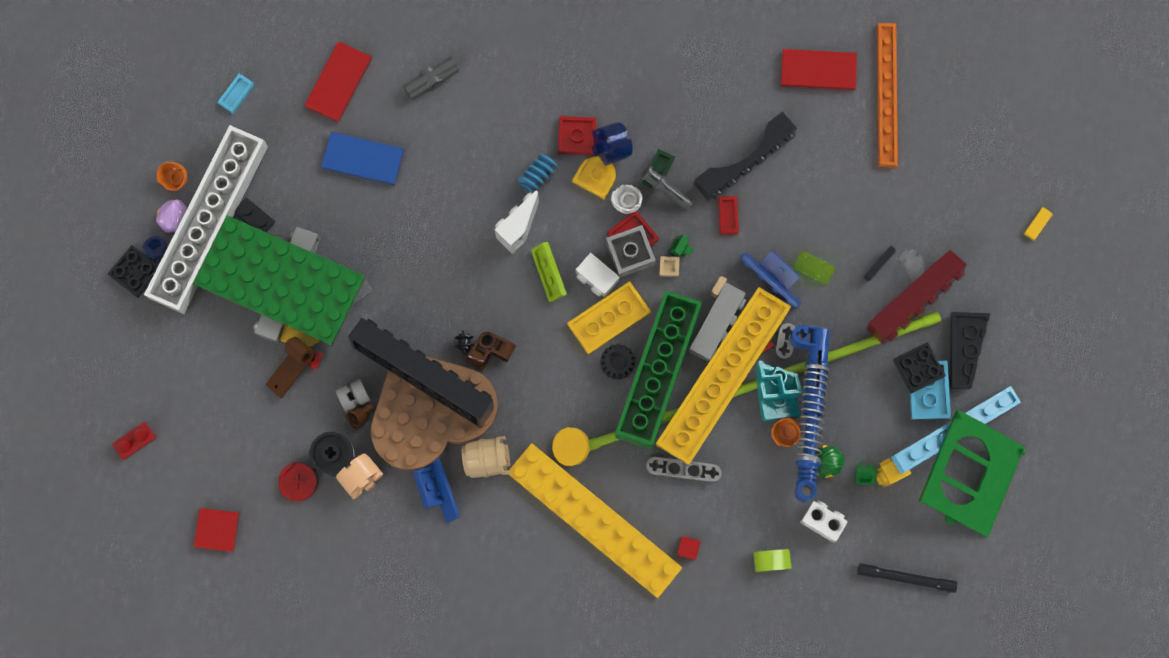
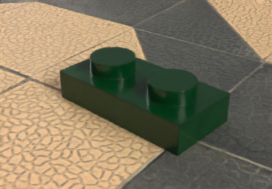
M658 149L651 162L653 170L666 177L675 156ZM646 180L642 181V184L650 188L653 187Z

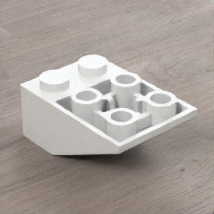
M537 190L533 194L531 192L528 193L523 199L524 202L519 207L517 205L513 207L509 212L510 215L505 220L501 219L495 225L496 238L512 254L526 242L539 204Z

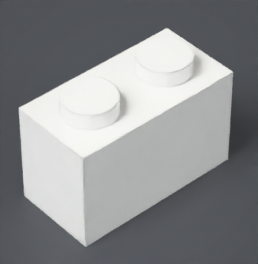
M592 253L576 268V278L583 284L588 283L592 287L591 291L597 296L602 295L604 298L620 279L615 272Z

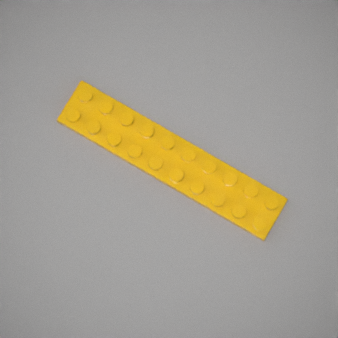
M758 287L656 442L658 447L685 464H691L790 311L791 306Z
M531 443L510 468L509 476L657 599L682 569L678 563L534 444Z

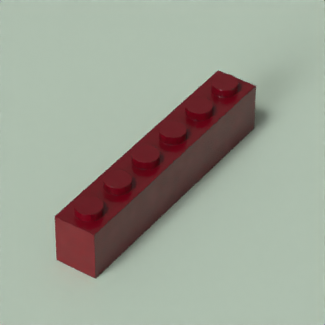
M949 250L869 322L867 330L883 345L887 341L892 342L898 336L897 332L908 328L915 316L917 318L920 317L928 304L933 305L938 300L939 294L942 292L946 293L952 287V283L955 280L959 281L966 274L964 271L967 264Z

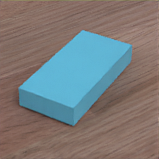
M239 73L218 100V105L234 114L254 88L255 83Z

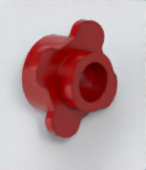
M314 351V360H311L308 366L314 370L318 369L321 359L324 357L323 353Z

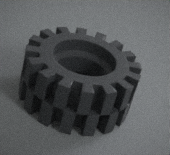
M612 344L602 353L601 367L607 377H611L614 380H622V378H627L633 372L635 355L626 345ZM614 355L624 357L625 365L621 369H615L611 366L610 360Z

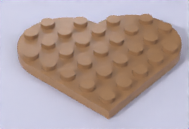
M426 357V358L429 359L430 361L436 360V359H432V358ZM436 360L442 364V368L446 371H454L462 381L468 380L476 386L475 389L480 392L486 391L492 396L494 410L480 429L388 371L371 425V438L375 450L387 464L395 468L418 470L435 462L443 454L448 443L463 444L471 442L481 435L483 436L492 426L497 414V396L490 381L473 369Z

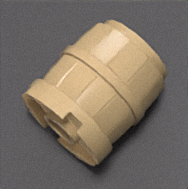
M505 435L497 436L496 439L471 441L462 446V461L466 476H470V478H487L498 474H510V470H507V467L510 466L508 444L504 445L503 440H506Z

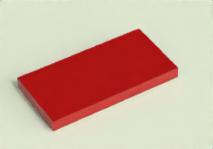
M338 41L304 106L339 123L372 57Z
M783 49L781 86L855 90L857 53Z

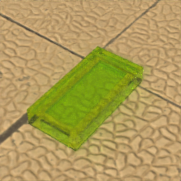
M803 250L793 267L825 285H828L836 269L831 264Z

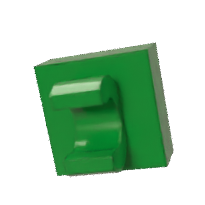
M684 235L676 236L668 253L673 256L681 254L685 256L687 254L690 255L693 248L687 245L689 238Z
M858 462L854 477L855 484H875L877 470L871 462H869L868 467L861 466V462Z

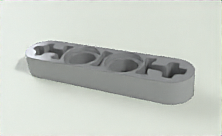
M652 457L646 464L647 471L656 476L716 482L722 475L720 467L715 464L691 462L690 465H687L681 460ZM657 461V465L663 466V461L667 462L665 467L666 473H662L663 468H657L656 471H653L649 464ZM676 463L679 465L680 470L677 474H672L669 471L668 467L670 464ZM690 466L698 467L699 473L697 476L689 475L688 468ZM702 466L706 467L704 471H711L714 468L718 475L712 479L709 474H704V478H701Z

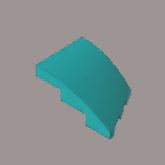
M758 361L757 389L762 421L799 418L801 414L797 397L802 393L798 374L785 371L777 366H769L764 364V361Z

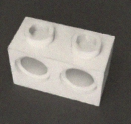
M819 500L811 502L800 523L829 541L836 542L848 522L844 519L845 516L838 511L831 512L827 509L828 506ZM813 510H818L821 514L818 521L814 520L811 516ZM830 520L836 521L838 525L835 531H832L828 526Z

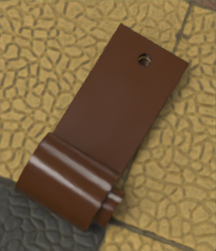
M293 337L286 341L284 351L288 356L265 384L280 398H283L314 357V351L298 337Z

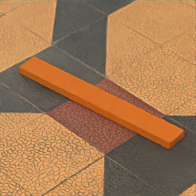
M878 23V167L889 168L898 167L896 23Z

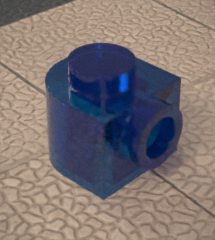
M152 236L142 245V248L146 250L145 255L151 260L157 259L161 261L168 248V244L161 237Z

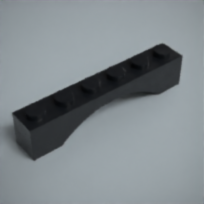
M782 111L768 122L762 142L749 157L731 166L709 168L695 179L694 185L708 201L712 198L714 200L723 193L722 190L724 188H731L737 183L736 179L741 175L745 177L752 171L751 167L755 164L759 166L766 160L765 156L769 153H776L781 148L780 145L783 142H790L795 137L796 126Z

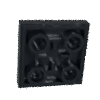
M131 245L108 272V275L139 298L149 286L159 265Z
M928 342L893 359L911 394L946 376Z

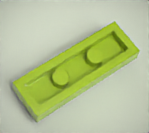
M543 242L531 249V253L549 302H555L566 296L567 293L549 243Z

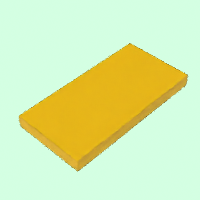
M629 281L569 321L567 325L586 353L590 355L651 314V311Z

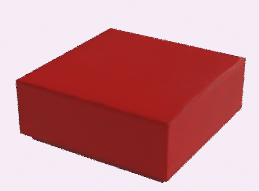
M682 536L677 555L696 560L701 541Z

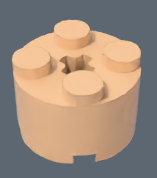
M365 453L350 462L351 465L347 468L344 467L336 476L338 482L353 500L358 498L364 489L366 491L371 490L376 485L375 481L384 475Z

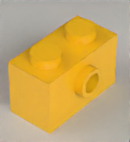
M889 458L879 463L881 467L876 469V481L879 485L882 484L884 488L912 473L908 470L900 474L894 462Z

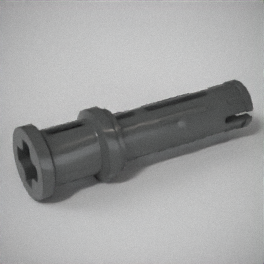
M649 165L641 174V180H646L653 186L654 190L663 192L685 211L692 205L693 201L668 183L664 175H660L653 170V166ZM671 190L674 194L680 197V200L669 191Z

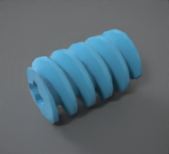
M538 154V160L534 159L533 165L528 166L529 171H523L524 177H518L520 185L528 193L531 192L533 194L532 189L539 191L540 189L537 184L544 185L542 178L549 179L547 172L554 174L552 167L558 168L557 164L544 154Z

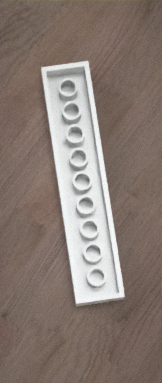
M229 125L144 293L150 300L185 314L198 288L193 282L226 216L228 215L233 218L235 210L239 206L268 148L263 139Z

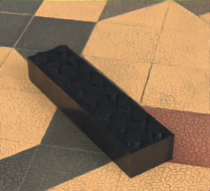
M361 317L348 336L353 349L480 429L483 427L494 410L493 399H491L492 396L489 393L478 391L475 389L476 386L470 381H462L454 371H446L438 361H430L422 351L418 349L414 351L406 341L402 339L398 341L390 331L386 329L382 331L374 321L370 319L366 321Z

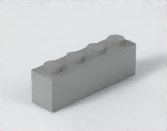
M725 282L689 349L691 354L709 363L718 349V344L723 342L728 332L726 330L728 326L734 325L738 317L735 315L737 309L742 310L746 299H744L745 292Z

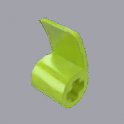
M789 549L753 552L755 572L791 569Z

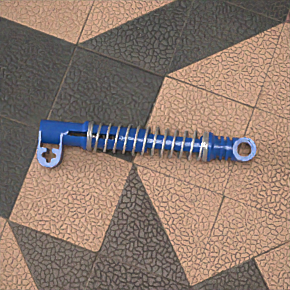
M799 325L792 331L790 343L795 348L809 350L808 362L805 363L804 373L807 376L803 379L806 382V386H803L805 393L802 395L805 398L804 401H801L804 404V408H801L804 415L800 416V418L806 419V423L799 424L804 426L805 430L798 431L801 434H805L804 438H798L799 441H804V446H797L803 449V453L796 454L798 456L796 457V465L799 469L797 479L799 480H797L794 494L798 501L805 503L811 501L817 493L815 482L817 481V477H815L817 472L815 471L818 470L821 464V459L817 456L821 455L822 452L818 448L823 446L819 441L823 439L820 433L824 431L820 426L825 424L821 418L825 417L823 411L826 407L823 404L827 401L824 396L827 394L825 388L828 387L826 381L829 379L826 374L829 372L827 360L830 330L821 327ZM808 333H811L810 343H807L808 337L806 336ZM807 487L810 490V496L803 495L801 488Z

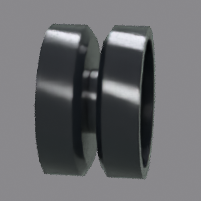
M325 432L317 436L309 450L310 461L313 467L324 475L336 477L344 467L350 466V462L356 458L352 442L337 432ZM335 451L336 456L331 458L330 454Z

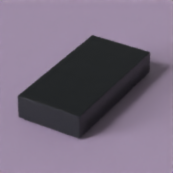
M890 246L865 274L864 278L870 281L896 252V249Z

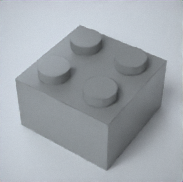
M642 225L606 238V244L619 277L655 265L656 260Z

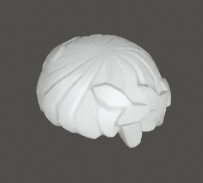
M621 185L620 188L613 191L611 196L613 206L624 214L637 211L643 199L641 191L633 187V185Z

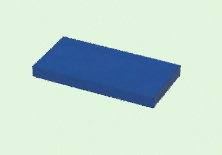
M331 132L321 167L322 169L395 185L404 148Z

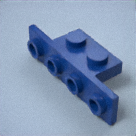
M771 251L761 264L747 252L740 256L746 267L753 268L757 272L756 275L762 281H767L771 285L770 288L776 294H781L785 297L784 300L787 304L796 308L802 304L789 291L801 276L774 251Z
M440 458L427 465L426 468L412 472L425 509L440 505L446 523L460 517Z

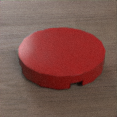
M292 463L286 466L280 473L278 486L282 495L288 500L296 502L305 501L316 491L318 484L317 475L307 464Z

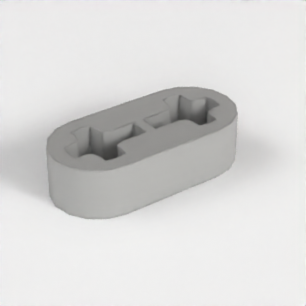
M790 323L783 324L778 331L775 355L780 360L788 359L793 353L794 346L790 343V335L788 340H785V333L782 332L786 328H790V332L795 329V326ZM784 343L787 344L786 350L789 351V353H786L785 356H783L782 352L779 351V349H782Z

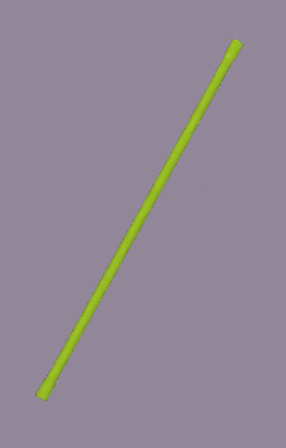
M936 311L912 321L908 328L897 332V337L941 322L939 313ZM871 336L828 352L827 363L880 344L881 342L876 337ZM808 360L783 370L799 374L805 371V363ZM757 379L742 384L734 397L757 389ZM679 408L666 412L662 424L671 421ZM616 431L589 439L590 451L620 440L615 438Z

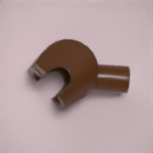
M369 402L363 408L359 406L345 415V418L354 429H358L369 419L367 413L373 410L374 407Z

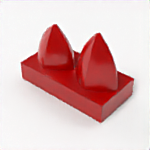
M143 422L112 443L121 459L126 460L157 437L148 424Z

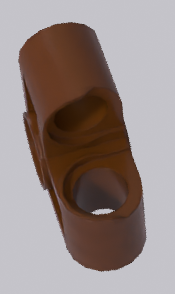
M483 332L469 352L466 362L484 370L492 354L508 363L516 345L491 332ZM491 337L493 342L491 345L485 346L482 344L483 339Z

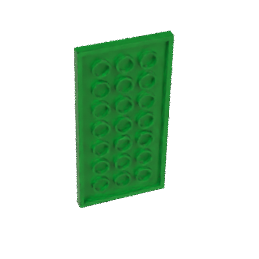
M227 215L193 284L333 346L366 277L363 274Z

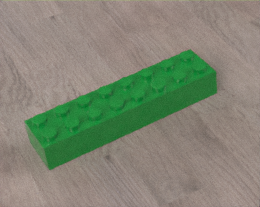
M665 290L617 426L615 438L653 450L702 308V302Z

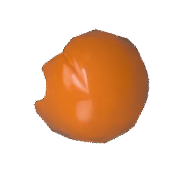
M165 162L156 171L157 182L170 191L182 189L188 180L186 169L177 162Z
M782 418L775 422L771 429L772 439L778 446L792 447L799 442L798 438H801L802 434L798 431L802 429L796 420Z

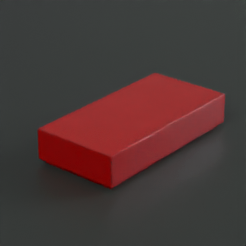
M737 196L718 197L720 235L739 234Z

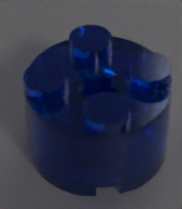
M617 122L592 131L594 138L593 153L595 156L600 157L605 166L627 159L632 155L633 145L631 139H627L626 134L628 130L622 123Z

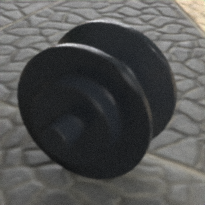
M462 330L461 334L454 337L459 342V344L455 345V348L463 350V354L467 353L466 350H470L474 346L470 344V340L474 336H470V334L466 333V330Z

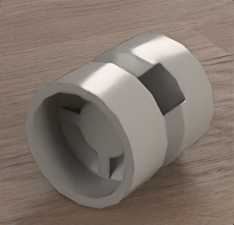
M361 378L351 382L349 387L344 385L336 389L337 396L345 412L355 409L356 404L363 405L371 401ZM351 391L355 397L352 401L348 395Z

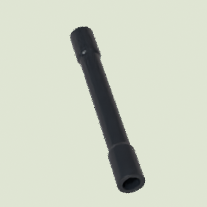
M862 563L858 565V575L926 586L956 593L957 581L883 569Z

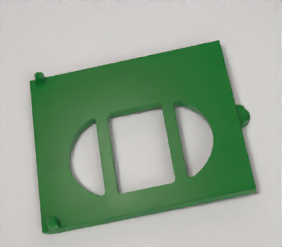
M956 410L918 501L946 515L945 521L947 524L952 525L959 522L977 533L989 537L1021 455L1026 454L1025 447L963 411ZM966 436H973L979 439L986 448L988 461L957 444V441ZM953 449L985 467L976 491L944 474ZM941 480L970 495L972 500L961 505L950 502L942 491Z

